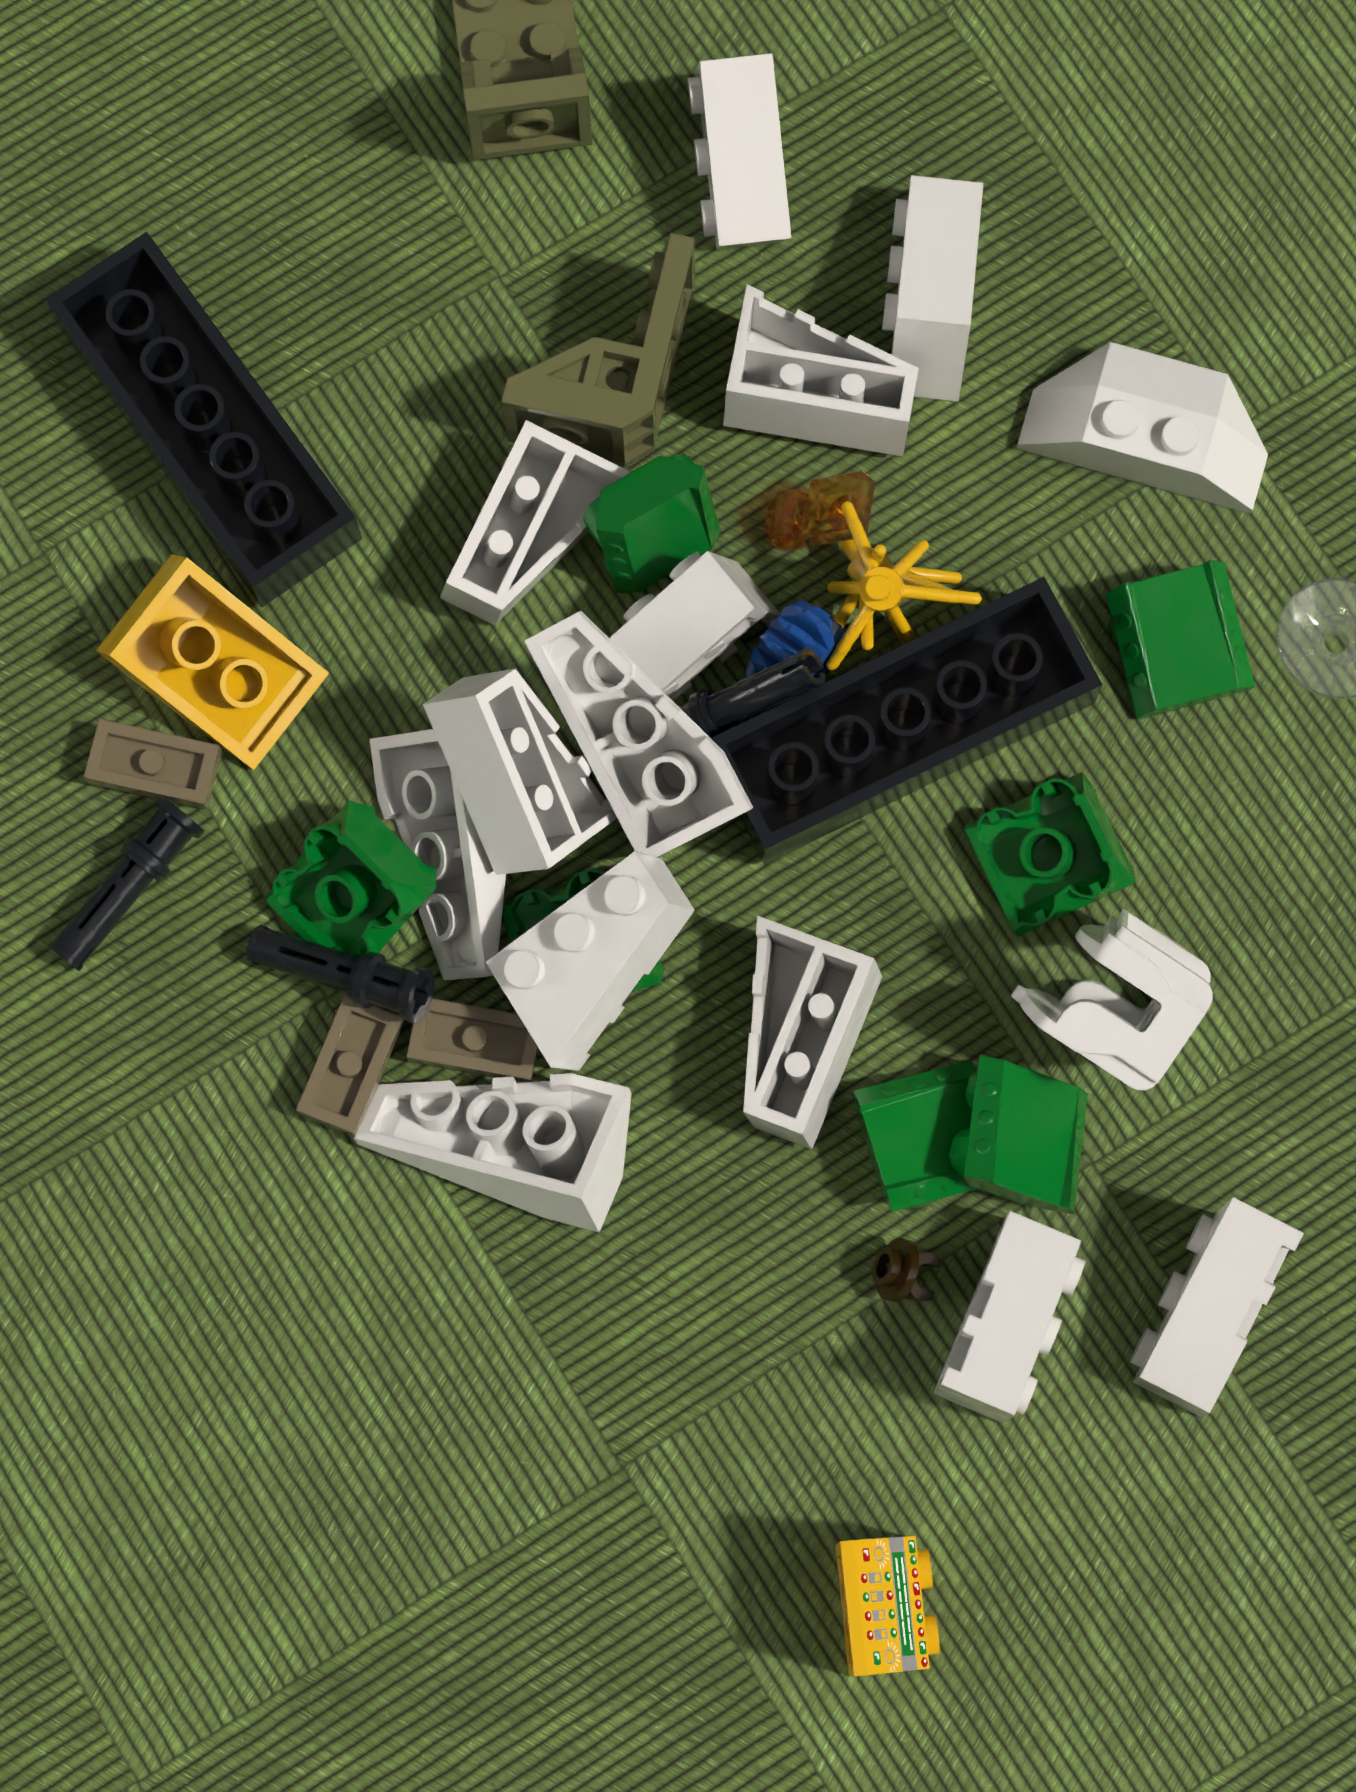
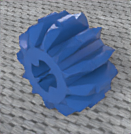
M803 599L784 607L779 617L772 620L770 627L760 636V641L751 652V660L746 666V677L783 661L804 648H810L814 651L824 668L812 673V675L814 676L821 672L826 676V674L831 672L826 667L827 660L845 632L842 630V626L831 618L832 615L818 605L813 606Z

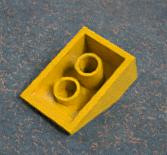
M173 554L96 650L143 689L252 770L258 766L329 674V672L190 559Z

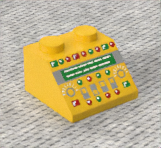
M916 1536L848 1540L837 1543L835 1548L849 1676L855 1677L930 1669L929 1655L940 1654L936 1615L924 1616L921 1589L933 1588L929 1549L917 1550Z

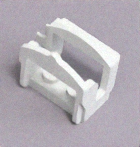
M1123 909L1117 918L1111 915L1104 926H1081L1075 937L1095 960L1151 996L1153 999L1146 1008L1141 1009L1104 984L1095 980H1081L1074 983L1065 992L1061 1000L1049 993L1037 989H1026L1020 985L1016 987L1011 997L1020 1003L1027 1016L1043 1031L1075 1052L1080 1053L1131 1088L1147 1090L1159 1083L1209 1009L1213 1000V992L1209 984L1211 974L1208 966L1201 959L1162 932L1152 928Z

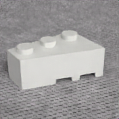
M911 175L908 200L896 199L892 235L903 236L904 238L903 247L891 246L887 282L898 283V293H886L882 330L893 331L891 355L919 368L914 397L959 402L971 326L983 183Z
M516 668L463 677L423 704L495 875L549 869L617 819L608 799L603 797L588 777L592 772L589 764L583 756L573 757L556 735L560 726Z
M757 916L756 967L752 981L753 1010L751 1033H749L743 1112L754 1128L813 1149L883 976L875 959Z
M1234 1197L1215 1213L1213 1219L1203 1214L1186 1246V1249L1196 1254L1185 1276L1174 1271L1159 1300L1158 1305L1168 1311L1157 1333L1146 1328L1131 1357L1130 1363L1140 1367L1133 1383L1199 1417L1209 1414L1247 1343L1246 1337L1262 1304L1267 1305L1276 1288L1273 1282L1289 1249L1295 1251L1304 1233Z
M1009 1211L998 1233L933 1394L1003 1424L1010 1420L1016 1412L1024 1415L1038 1382V1379L1030 1376L1038 1353L1049 1354L1062 1322L1061 1319L1053 1316L1061 1293L1072 1296L1086 1262L1075 1257L1081 1240Z

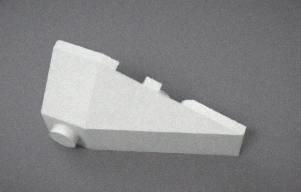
M582 611L524 640L634 851L658 857L753 808L725 752Z
M430 729L369 739L377 799L384 819H394L402 842L427 866L436 868L437 888L422 903L419 914L443 979L455 980L494 976L486 961L498 953L506 874L495 875L434 730Z
M573 1073L550 1074V1081L516 1083L514 1077L493 1078L492 1084L455 1086L451 1080L379 1084L354 1140L358 1145L537 1216L600 1233L623 1178L632 1093L628 1087Z

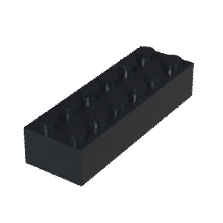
M145 232L45 299L60 330L261 608L362 540L355 515L148 232Z
M1042 577L711 739L725 752L753 806L751 810L739 815L763 864L766 865L1095 704L1103 684L1045 577Z

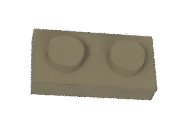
M99 719L83 778L89 784L157 799L163 796L170 802L207 810L222 749L217 744Z
M344 994L297 1106V1113L355 1136L375 1094L405 1021L399 1015L376 1006H371L370 1008L356 1006L348 995Z
M432 998L427 1012L422 1019L415 1024L413 1023L407 1059L415 1063L492 1077H514L515 1081L532 1082L539 1048L518 1014Z

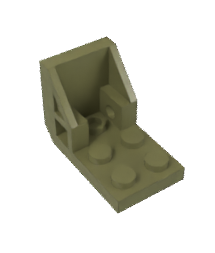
M452 0L473 160L592 145L589 92L581 49L578 46L572 0Z
M671 233L666 254L655 252L648 280V288L652 289L649 310L642 308L640 311L634 345L592 337L507 378L501 400L507 442L515 443L527 420L620 467H627L655 450L695 285L694 237ZM614 371H622V372L626 373L627 375H625V374H620V373H616V372H614Z

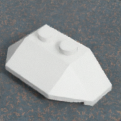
M1113 342L1107 343L1033 389L1016 449L1249 514L1253 511L1268 453L1228 374Z

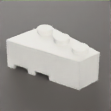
M773 54L699 61L695 73L696 77L688 78V93L691 115L700 114L703 138L694 139L698 176L708 175L710 199L701 200L704 237L715 236L717 249L788 242L792 237Z
M747 284L726 388L723 426L903 457L919 368L852 335L845 339L815 324V317L799 309L794 314L763 299L764 292Z
M526 420L445 583L440 599L496 625L588 533L583 517L589 504L600 496V490L631 472Z
M709 551L702 556L698 552L694 553L680 562L670 573V578L673 582L656 597L651 593L635 602L623 616L627 623L609 638L672 701L692 687L690 681L717 657L724 663L737 653L738 649L733 643L760 619L769 628L772 620L777 619L780 615L779 611L737 561Z
M634 851L486 961V964L549 1066L579 1071L589 1058L590 1054L587 1052L609 1022H615L625 1008L622 1005L643 974L649 975L695 910L661 858Z

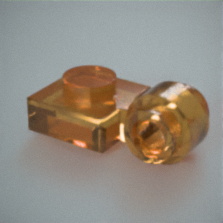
M864 471L813 479L810 482L809 494L791 489L779 491L776 494V499L772 500L768 505L765 530L770 535V543L785 550H799L805 546L807 540L815 546L852 540L853 537L841 509L842 504L846 501L853 504L867 536L875 481Z

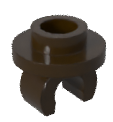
M904 1238L892 1240L887 1247L882 1248L878 1252L873 1263L872 1276L876 1283L878 1294L882 1299L891 1302H899L904 1298L917 1301L932 1300L935 1292L921 1288L916 1281L920 1266L940 1267L941 1259L930 1252H918L917 1246L911 1240Z

